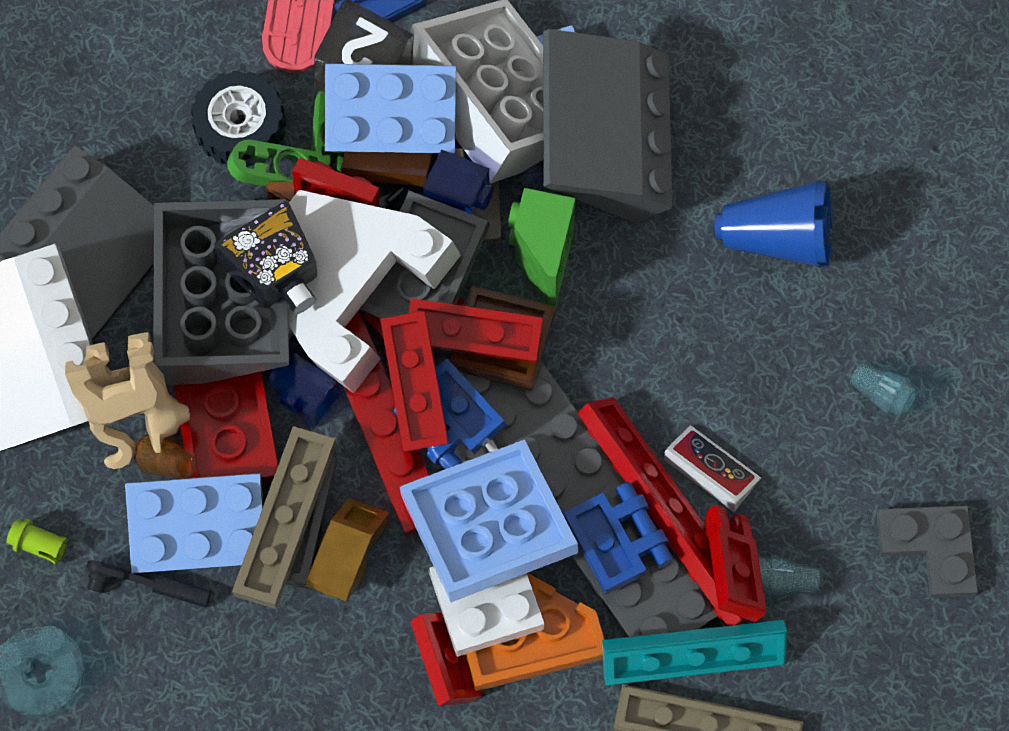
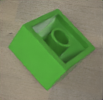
M524 188L521 202H513L508 220V227L511 228L508 244L515 246V261L543 303L557 306L574 235L575 198Z

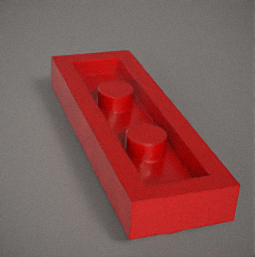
M411 298L409 313L426 312L432 348L536 364L542 317Z
M420 311L380 319L403 452L449 445L426 312Z

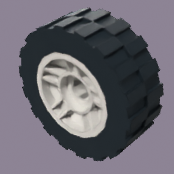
M232 71L229 74L222 73L217 75V78L207 81L204 84V88L201 91L198 90L195 95V103L191 106L193 117L191 122L199 146L202 145L203 152L208 157H213L215 162L227 164L233 148L238 142L243 140H257L273 144H279L280 140L283 141L286 118L282 100L279 98L276 88L272 87L264 77L260 78L252 72L241 73L240 71ZM239 115H244L245 121L243 123H233L239 119ZM244 154L242 160L246 162V167L252 166L251 155Z

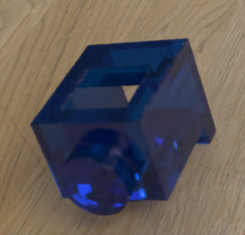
M296 353L289 359L288 366L274 368L268 380L270 384L276 387L277 394H279L277 400L295 414L302 410L306 424L313 429L340 396L337 381Z

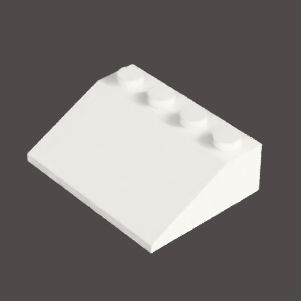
M499 0L413 24L395 59L400 65L456 66L455 139L488 183L491 184L520 174L544 159L543 45L508 0Z
M56 244L0 262V451L89 421L83 406L72 394L65 376V364L73 360V363L76 365H84L86 346L93 345L60 247Z

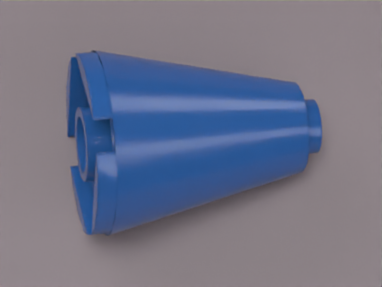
M817 181L726 204L723 206L722 214L715 215L716 239H723L725 248L815 267H829L832 242L825 243V241H829L830 229H833L830 186H827V181Z

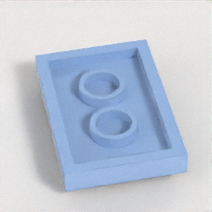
M325 64V151L455 153L456 66Z
M261 473L125 483L131 572L142 573L242 565L264 506Z

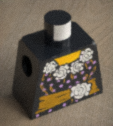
M287 200L214 243L218 263L262 307H270L284 298L294 314H300L316 302L315 295L307 286L308 283L317 277L316 260Z

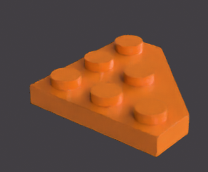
M527 573L545 624L544 630L465 654L475 691L603 660L602 640H604L597 612L581 602L577 604L557 593L556 588Z

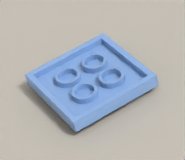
M525 439L400 486L401 497L450 603L578 553V543Z

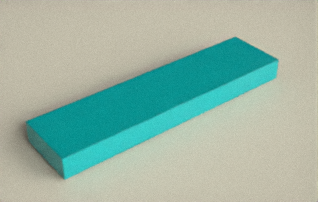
M784 620L602 640L605 686L786 665L787 629Z

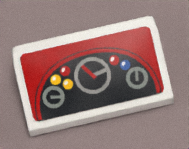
M691 425L665 450L664 461L733 512L736 511L761 480L760 476Z

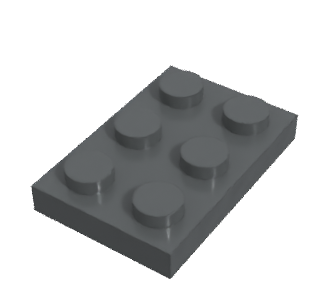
M408 191L400 212L417 215L453 241L461 256L435 289L395 262L360 307L359 311L380 320L382 318L409 314L411 298L456 305L490 227L488 220Z

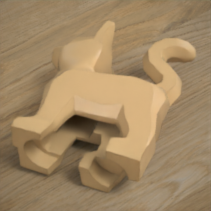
M148 332L128 336L127 354L129 367L113 371L109 370L106 366L109 362V351L105 342L86 346L84 365H76L73 363V360L65 364V376L72 394L84 408L86 417L89 420L90 430L99 441L116 446L119 449L117 453L104 459V463L108 468H123L133 460L137 452L135 442L125 432L108 427V424L144 413L146 429L152 447L156 453H160L162 450V439L176 434L180 425L190 419L189 407L178 402L168 393L164 374L153 363L154 348Z

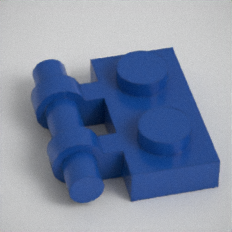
M446 358L436 367L445 423L451 428L447 431L449 445L427 448V456L435 465L441 464L445 469L463 463L454 453L455 449L462 442L475 455L507 426L501 416Z
M626 482L615 489L622 503L611 507L605 494L601 493L563 512V516L605 595L646 575V568L640 559L641 557L651 554L658 568H662L674 560L666 546L669 543L662 529H656L647 512L650 508L643 495H637L631 482ZM626 520H632L641 538L631 542L621 523Z

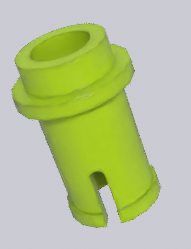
M27 518L24 521L15 520L8 533L6 543L13 546V551L16 553L24 550L57 565L67 547L68 538L34 526L33 521Z

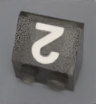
M344 0L314 56V88L325 95V64L413 65L414 34L352 0Z

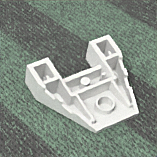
M298 190L289 204L316 260L317 277L307 284L315 295L316 302L300 314H294L288 305V325L308 357L320 369L354 393L379 362L380 357L369 345L345 328L395 262L435 289L461 254L451 239L417 215Z

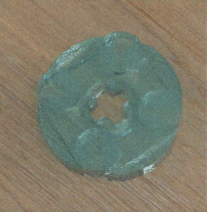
M33 626L18 631L4 644L0 645V698L8 707L19 714L40 719L55 716L73 704L77 698V693L81 689L82 682L84 683L87 669L80 647L70 636L56 626ZM37 661H41L43 665L51 664L52 668L45 673L46 681L39 683L35 677L28 679V672L33 669L32 664Z

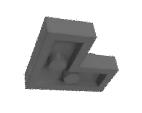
M968 506L878 509L876 516L881 557L925 555L930 598L973 597L978 593Z

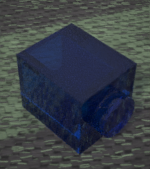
M441 150L423 185L425 197L475 216L479 209L482 211L486 210L494 191V187L490 186L489 168Z

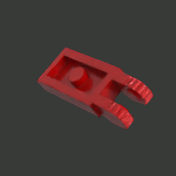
M713 505L707 510L705 515L704 532L705 536L709 537L718 609L757 622L765 615L767 610L756 540L752 537L749 518L738 513L728 521L726 509Z

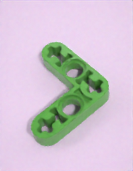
M325 84L321 87L315 99L311 150L257 140H243L238 142L233 148L227 161L228 170L236 180L265 187L269 182H293V178L287 177L281 172L279 162L291 160L297 163L299 157L310 162L320 161L327 165L330 164V159H336L333 164V170L341 173L345 151H325V140L323 138V131H325ZM244 154L251 155V162L255 163L252 169L247 168L246 162L242 160ZM268 157L272 158V161L268 169L269 173L266 172L268 164H265Z

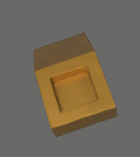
M348 498L330 521L307 577L306 587L347 602L365 577L369 550L387 527L389 512Z

